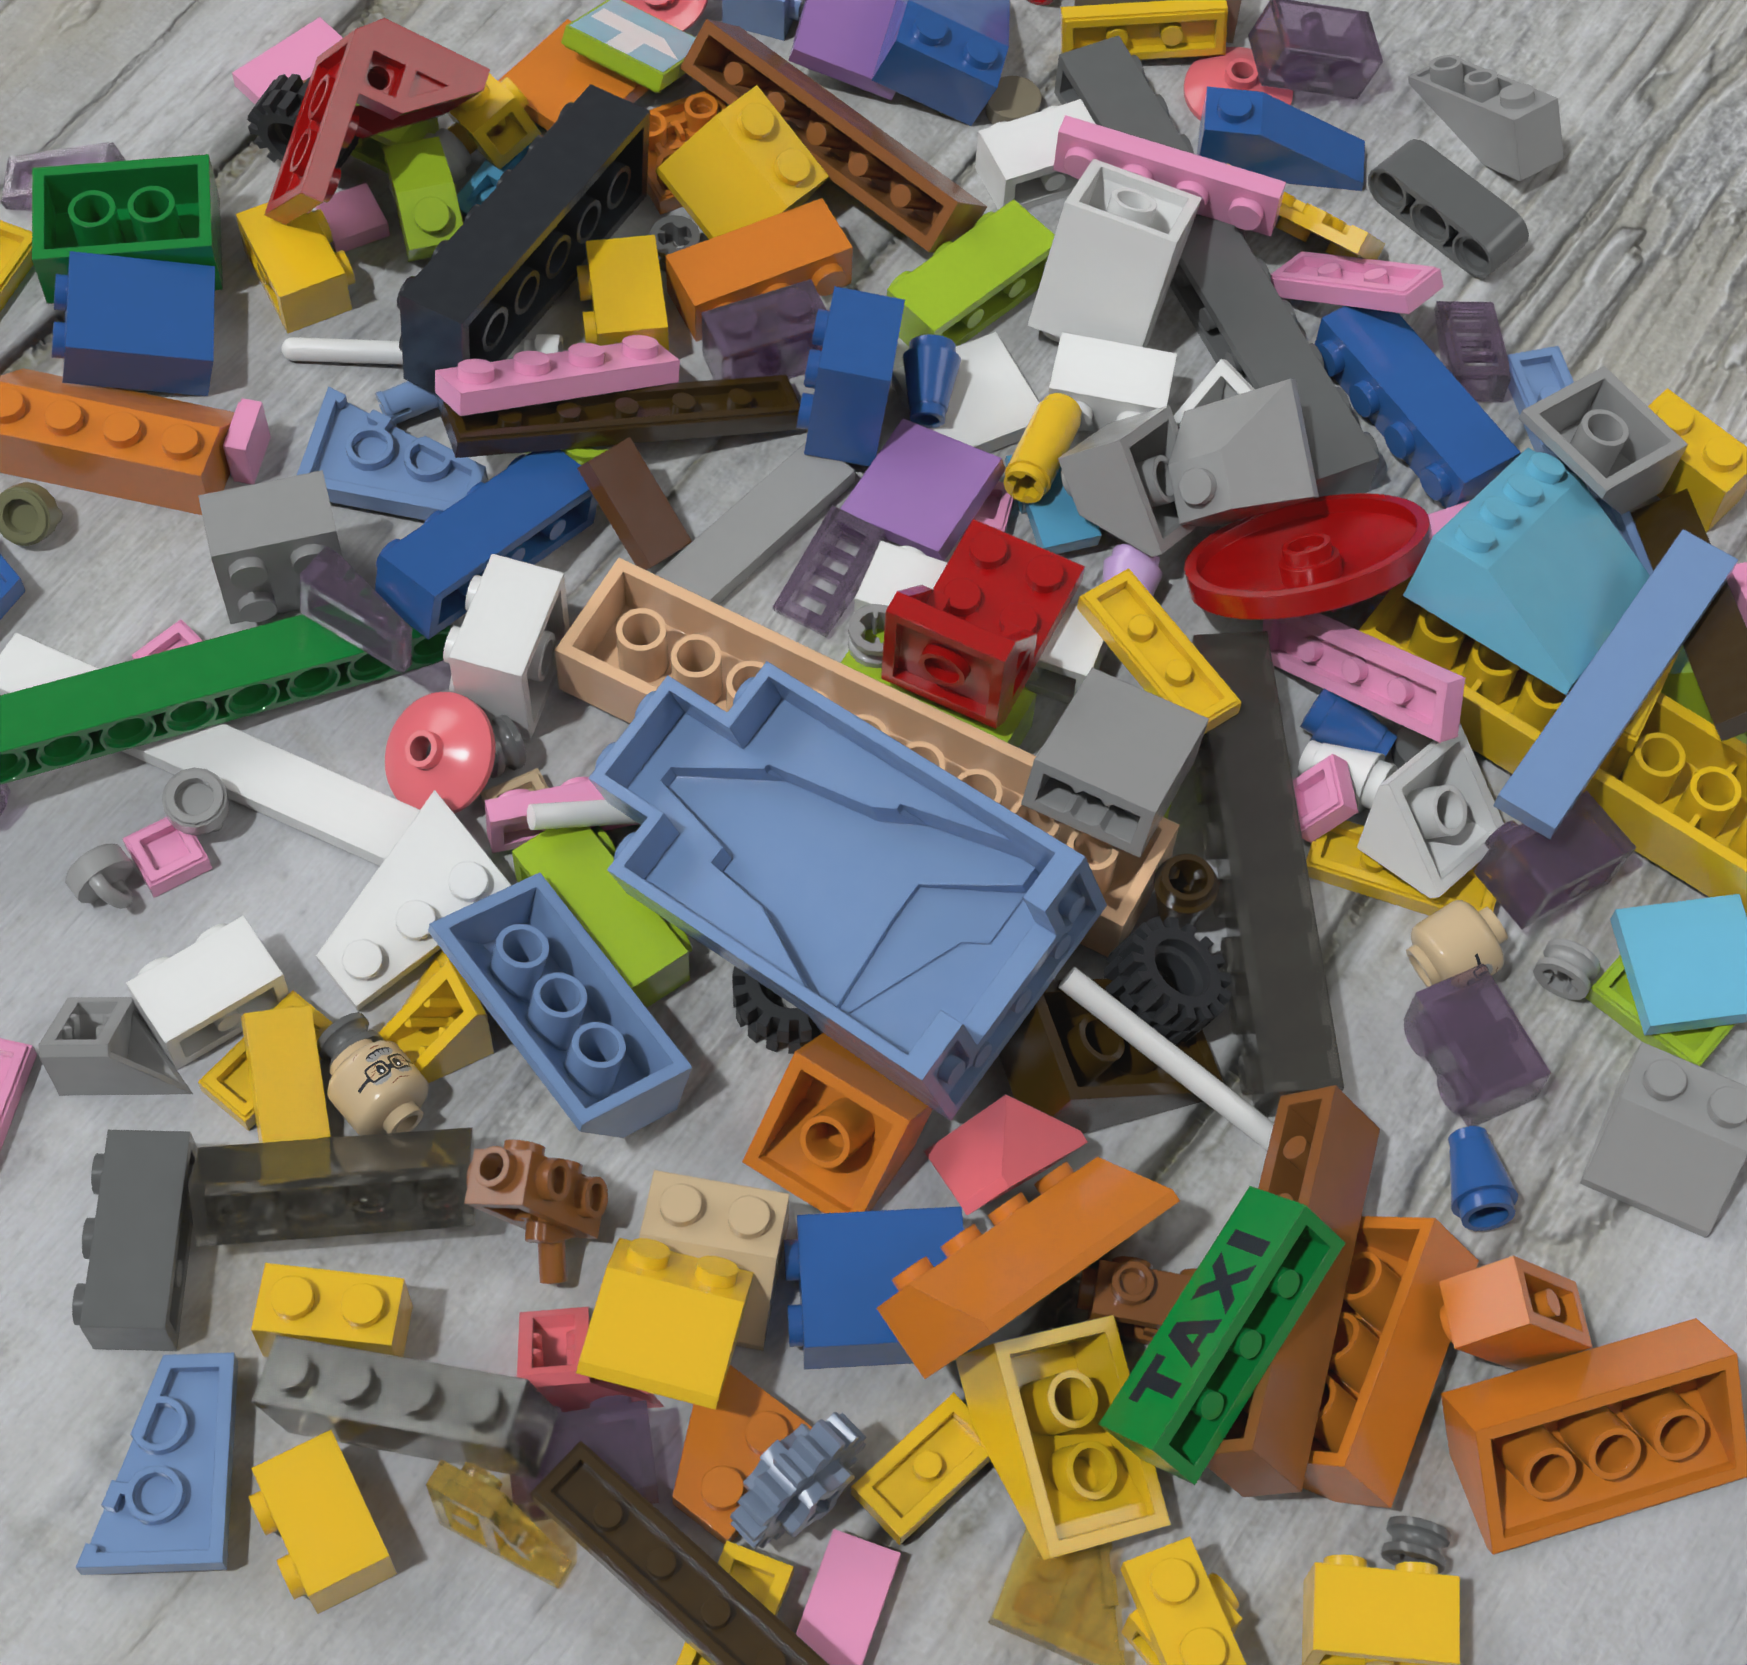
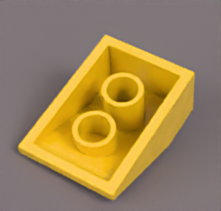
M1114 1315L993 1343L962 1354L955 1359L973 1428L1043 1560L1171 1525L1155 1466L1140 1459L1099 1425V1422L1130 1375Z

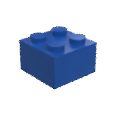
M834 286L830 310L818 308L812 344L823 347L822 351L810 349L804 378L805 387L815 389L814 394H802L796 427L808 430L804 450L805 455L870 466L875 459L892 378L905 299Z

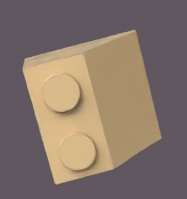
M654 1170L639 1238L657 1240L668 1246L670 1251L696 1258L703 1256L726 1258L735 1263L739 1269L754 1272L736 1346L764 1351L784 1250V1239H786L789 1225V1194Z

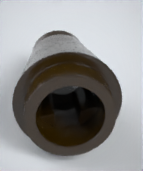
M1180 854L1166 860L1159 866L1154 877L1158 916H1160L1162 922L1168 916L1178 918L1179 929L1187 923L1195 926L1200 917L1214 902L1219 890L1218 878L1206 860L1194 854Z

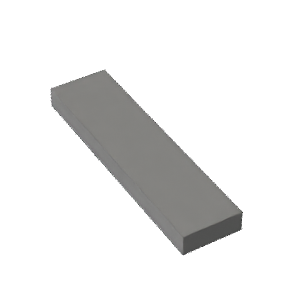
M805 442L655 575L719 604L855 483V470L843 461L805 455Z

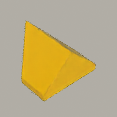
M442 949L435 954L400 1011L378 1032L382 1036L383 1041H393L400 1047L424 1076L428 1084L494 1053L487 1014L477 995Z

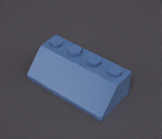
M540 872L429 924L428 932L580 1132L624 1138L677 1110L692 1070L691 1064Z

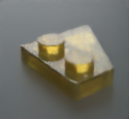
M441 1459L426 1483L439 1524L558 1589L572 1566V1561L505 1493L499 1491L503 1485L502 1482L487 1470L473 1463L465 1462L460 1470Z
M1025 1526L988 1623L1082 1665H1125L1124 1650L1119 1648L1115 1611L1119 1605L1116 1576L1111 1571L1109 1553L1113 1548L1112 1541L1043 1560Z

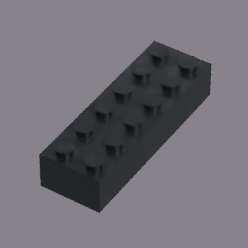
M592 84L585 89L574 103L568 102L563 107L555 124L544 136L538 135L532 141L525 157L513 170L508 169L501 175L495 190L481 205L476 204L470 209L464 224L449 240L445 239L438 244L431 260L416 277L410 276L401 286L397 297V308L400 310L401 321L399 349L402 351L403 379L436 394L435 370L458 367L459 362L467 359H483L494 362L508 358L577 278V266L588 265L586 241L610 239L647 196L650 110Z

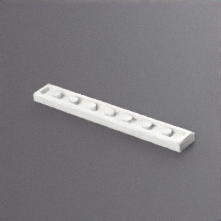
M15 633L0 654V695L97 670L98 668ZM223 723L122 751L174 775L181 770L194 767L207 769L218 775L224 783L228 799L379 866L420 811L413 806Z

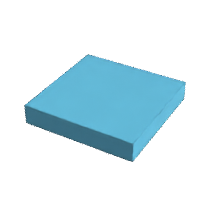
M1740 894L1615 909L1610 921L1644 1036L1747 1022V915Z

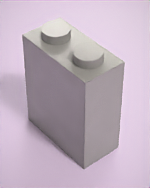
M1091 668L1035 757L1021 805L1140 858L1194 764L1209 718L1095 668Z

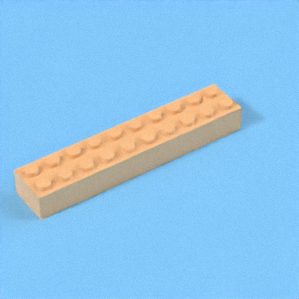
M620 557L554 650L560 690L628 723H631L635 718V712L642 699L650 692L656 691L667 675L728 712L733 706V700L739 687L748 678L755 677L766 661L1085 856L1107 906L1080 944L1106 957L1130 935L1154 891V877L1157 869L1163 862L1172 857L1179 824L1163 817L1139 858L1021 805L1036 757L1035 755Z

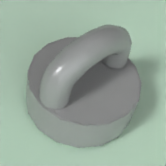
M195 767L181 770L169 779L162 794V803L166 817L177 830L185 834L201 835L211 831L217 832L222 829L223 821L228 815L230 803L224 783L213 772Z
M103 844L87 851L71 865L67 872L65 883L81 903H92L102 899L113 907L119 909L128 908L132 904L133 896L124 882L131 875L134 864L118 844Z

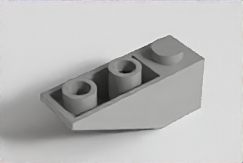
M1457 55L1436 57L1430 61L1429 66L1408 76V82L1411 87L1484 166L1522 181L1564 159L1557 97L1537 90L1529 84L1520 83L1497 74L1494 70L1472 64Z

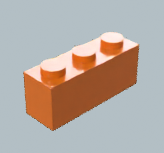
M823 198L665 255L667 292L696 342L713 335L727 334L738 326L761 317L780 314L793 305L817 296L833 294L834 286L842 288L851 284L853 247Z

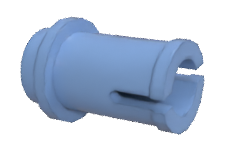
M409 381L375 393L377 401L381 403L379 407L382 414L392 418L393 426L437 407L442 412L443 400L438 395Z

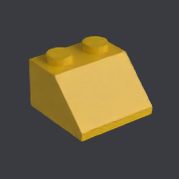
M757 85L715 115L655 170L656 174L708 239L801 206L829 177Z
M619 1238L605 1270L576 1374L716 1410L737 1344L754 1272L739 1269L732 1261L718 1256L696 1258L670 1251L668 1246L657 1240L637 1238L631 1241Z

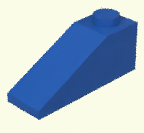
M1207 86L1198 131L1197 155L1286 182V184L1362 191L1365 160L1364 140L1264 92Z

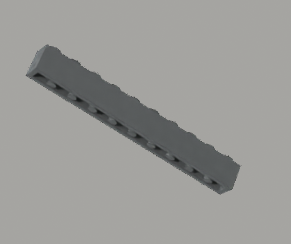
M1120 36L1059 54L1054 93L1061 105L1081 99L1097 125L1194 154L1188 137L1185 134H1179L1171 121L1164 98L1160 94L1155 95L1145 79V72L1140 59L1136 55L1129 53ZM1196 214L1170 287L1215 363L1217 364L1220 359L1227 360L1254 389L1287 379H1295L1319 497L1369 492L1376 467L1379 463L1377 444L1370 433L1362 431L1354 418L1351 404L1345 391L1340 387H1335L1325 371L1324 361L1317 346L1313 343L1309 344L1301 332L1292 305L1287 300L1282 301L1272 285L1266 263L1263 259L1255 257L1245 241L1243 229Z

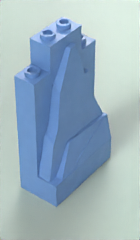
M766 661L755 677L748 678L739 687L733 700V706L728 712L667 675L656 691L650 692L642 699L635 712V718L616 742L609 744L601 752L597 759L595 770L588 778L608 804L641 825L636 832L630 833L621 841L615 852L614 861L607 869L628 895L809 1015L820 1031L950 1121L1107 906L1085 856Z

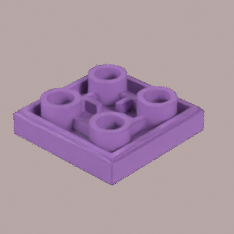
M805 0L788 61L892 100L896 91L872 81V77L896 0Z
M902 419L839 511L843 520L849 524L901 546L914 547L922 551L926 556L945 561L1004 474L1005 466L1002 458Z

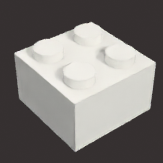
M492 554L483 576L475 575L470 582L465 600L467 614L462 626H453L446 639L443 659L445 663L450 664L451 679L449 692L463 695L477 703L486 713L491 724L492 720L497 716H508L515 723L522 739L530 741L557 676L554 650L570 628L564 573Z

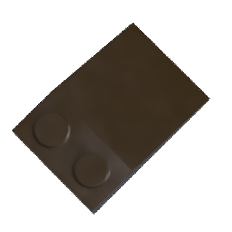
M1162 977L1169 986L1177 991L1175 985L1168 977ZM1091 979L1105 991V987L1112 982L1109 979ZM1053 980L999 1054L1015 1099L1080 1130L1083 1134L1204 1102L1059 989L1058 986L1062 980ZM1114 997L1119 1002H1121L1119 997ZM1203 1030L1184 1043L1181 1040L1175 1045L1223 1082Z

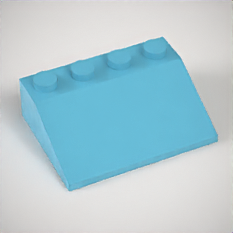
M1528 447L1432 537L1403 596L1567 695L1650 575L1581 478L1566 470L1562 462L1554 456L1535 452Z

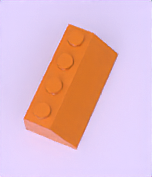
M25 368L0 376V473L202 515L198 495L223 491L226 486L230 470L223 444L235 412L121 388L62 383L63 376Z
M1096 1157L1075 1172L1066 1161L1034 1183V1186L1040 1193V1196L1029 1203L1023 1193L1020 1192L987 1215L994 1224L993 1228L982 1234L974 1223L943 1244L940 1248L947 1257L943 1262L934 1267L927 1256H925L894 1277L891 1281L899 1292L878 1306L877 1310L923 1378L926 1379L998 1331L1180 1202L1173 1189L1099 1157Z
M1361 1216L1303 1489L1339 1503L1391 1508L1450 1344V1340L1446 1336L1440 1320V1309L1444 1302L1439 1281L1476 1269L1479 1262L1436 1218Z
M1697 1318L1441 1393L1449 1454L1486 1547L1492 1554L1747 1477V1441L1738 1356L1733 1349Z

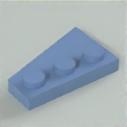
M329 386L297 475L323 470L329 500L332 503L426 520L435 511L446 510L464 498L468 491L477 483H486L488 481L486 466L468 457L455 458L452 449L427 436L416 438L393 426L392 418L374 409L367 413L348 403L345 394Z
M234 1352L162 1356L130 1434L133 1440L116 1481L111 1480L101 1504L104 1510L90 1544L85 1543L76 1565V1569L81 1575L227 1570L238 1359Z

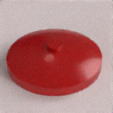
M1372 493L1321 496L1234 521L1206 537L1190 552L1185 561L1184 571L1191 599L1197 606L1207 612L1229 618L1251 620L1299 617L1334 610L1366 600L1405 581L1415 573L1433 535L1427 512L1420 505L1408 499Z

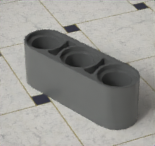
M1413 139L1408 141L1375 167L1368 175L1370 192L1385 210L1474 277L1484 278L1489 276L1528 242L1529 232L1527 225L1512 207L1422 140Z

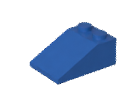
M896 0L872 81L972 126L999 84L1009 48L1010 0Z

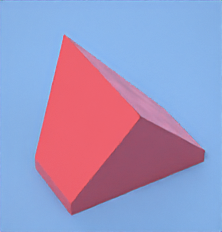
M1004 1095L926 1149L924 1153L948 1186L965 1214L969 1215L1049 1169L1088 1143L1080 1130L1015 1098Z
M589 1306L519 1313L517 1384L525 1419L660 1408L664 1406L653 1393L576 1374L591 1321L589 1318Z

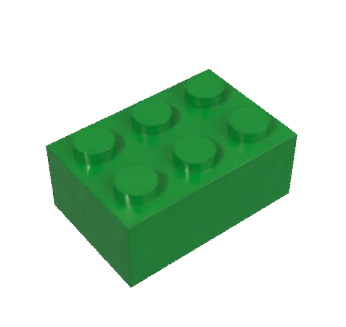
M209 154L32 168V261L46 303L54 304L56 274L68 275L70 251L215 266V291L223 290L220 198Z

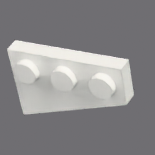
M434 790L316 955L317 960L358 1012L441 950L440 946L428 932L430 923L511 886V884Z

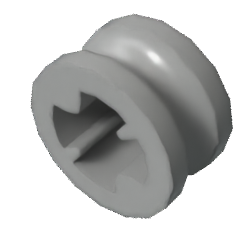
M871 604L863 606L855 611L850 618L848 648L851 656L858 663L866 667H882L883 643H880L878 637H876L875 643L866 641L865 631L872 629L873 634L876 635L877 629L884 630L887 605Z
M1559 938L1550 940L1543 951L1544 958L1538 960L1533 970L1535 979L1546 990L1568 1000L1585 998L1591 987L1590 981L1596 978L1601 969L1600 961L1594 953L1577 942Z

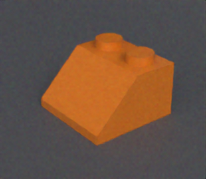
M822 1033L795 1051L742 1162L823 1213L871 1211L911 1154L933 1109Z

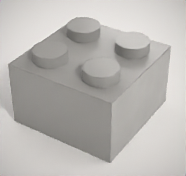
M323 470L198 495L210 556L230 624L243 621L261 622L277 614L305 608L323 609L335 602L352 599Z

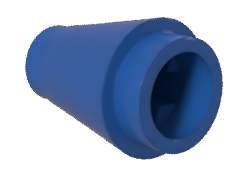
M920 335L909 342V349L902 356L910 421L926 428H937L945 424L946 413L959 371L961 357L956 353V344L951 339L940 335Z
M1325 688L1322 689L1300 724L1302 729L1312 734L1310 741L1315 740L1320 743L1382 753L1385 757L1397 738V735L1387 730L1388 728L1366 708L1340 697Z
M1467 1126L1454 1131L1448 1137L1450 1147L1451 1210L1453 1214L1461 1218L1462 1225L1465 1228L1473 1231L1492 1230L1509 1223L1515 1216L1514 1205L1518 1200V1193L1489 1139L1487 1130L1480 1126Z

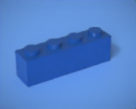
M1344 306L1321 318L1315 345L1322 355L1325 371L1347 393L1356 412L1362 417H1367L1383 435L1391 453L1397 458L1403 459L1418 476L1427 495L1433 500L1439 501L1445 509L1471 501L1521 454L1517 447L1399 313Z
M561 450L536 451L528 455L522 454L517 456L508 465L507 469L486 483L479 482L474 485L464 498L444 511H435L426 519L422 526L401 540L394 539L382 549L376 561L377 575L374 598L429 640L467 613L465 600L470 582L475 575L483 576L492 554L535 565L594 523L598 502L577 469L581 465Z

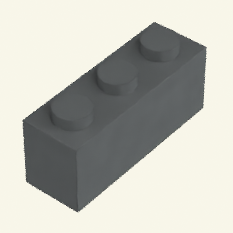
M108 1129L105 1152L96 1153L94 1156L91 1186L93 1193L98 1195L95 1218H86L82 1232V1254L84 1259H89L86 1283H78L76 1285L72 1302L74 1325L80 1326L93 1349L177 1351L202 1158L190 1131Z

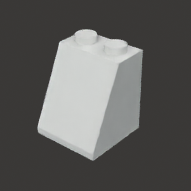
M1093 158L1064 203L1027 326L1041 330L1046 337L1057 342L1060 341L1061 332L1146 348L1202 198Z

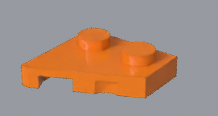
M730 1365L716 1410L693 1404L672 1495L673 1505L724 1545L726 1541L733 1542L739 1532L730 1524L733 1521L730 1516L740 1506L738 1503L739 1499L748 1492L743 1486V1481L754 1471L761 1460L759 1457L777 1439L781 1441L793 1433L801 1424H806L810 1430L812 1426Z

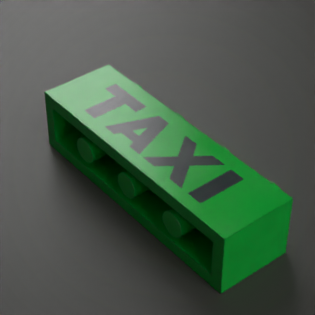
M1249 1186L1099 1422V1425L1140 1459L1195 1485L1346 1242L1306 1205Z

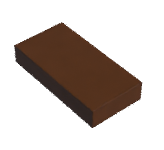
M630 437L577 468L636 566L648 570L692 542Z

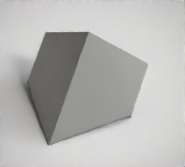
M132 997L67 998L38 1045L39 1058L59 1096L193 1094L135 1010V1003Z

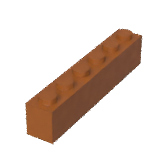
M710 19L705 20L680 69L729 105L757 85L825 170L830 180L925 250L934 253L943 243L947 241L954 242L971 230L982 217L987 208L985 204L740 26Z
M1336 1085L1280 1096L1258 1189L1306 1205L1346 1243L1207 1465L1212 1472L1242 1497L1302 1492L1380 1133V1128Z

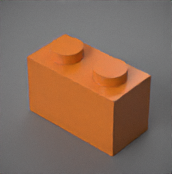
M1513 1255L1439 1281L1444 1302L1440 1309V1320L1446 1336L1454 1345V1349L1518 1371L1593 1348L1577 1284L1573 1280Z

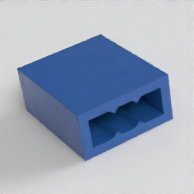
M70 251L68 275L56 274L54 310L65 311V323L54 322L52 336V358L63 359L62 383L208 396L214 362L215 266Z
M961 1206L797 1215L796 1239H784V1266L786 1281L799 1280L800 1304L787 1305L789 1347H803L804 1370L914 1364L877 1310V1307L899 1292L891 1280L925 1256H927L934 1267L947 1259L940 1247L964 1230Z

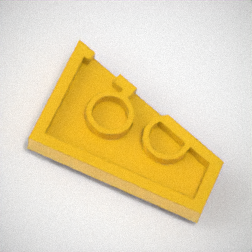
M1284 192L1278 215L1280 219L1276 228L1304 242L1307 241L1310 233H1313L1330 242L1325 251L1330 255L1378 259L1385 243L1370 233L1354 225L1349 226L1346 222L1311 204H1305L1297 200L1296 197Z

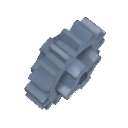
M834 1412L826 1421L823 1419L817 1421L811 1430L806 1424H801L793 1433L781 1441L777 1439L759 1457L761 1459L754 1471L743 1481V1486L748 1492L739 1499L738 1503L740 1506L731 1514L730 1518L733 1521L730 1524L754 1549L758 1546L761 1549L764 1548L773 1538L775 1540L781 1538L786 1531L791 1537H796L817 1519L820 1521L837 1504L836 1500L854 1480V1474L849 1468L858 1460L855 1456L865 1448L866 1444L863 1441L867 1437L843 1412L840 1415Z

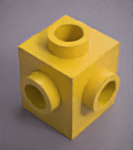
M489 73L484 91L447 113L454 122L447 130L463 143L470 155L477 149L498 169H502L541 134L524 110V107L529 104L528 100L508 77L499 82Z

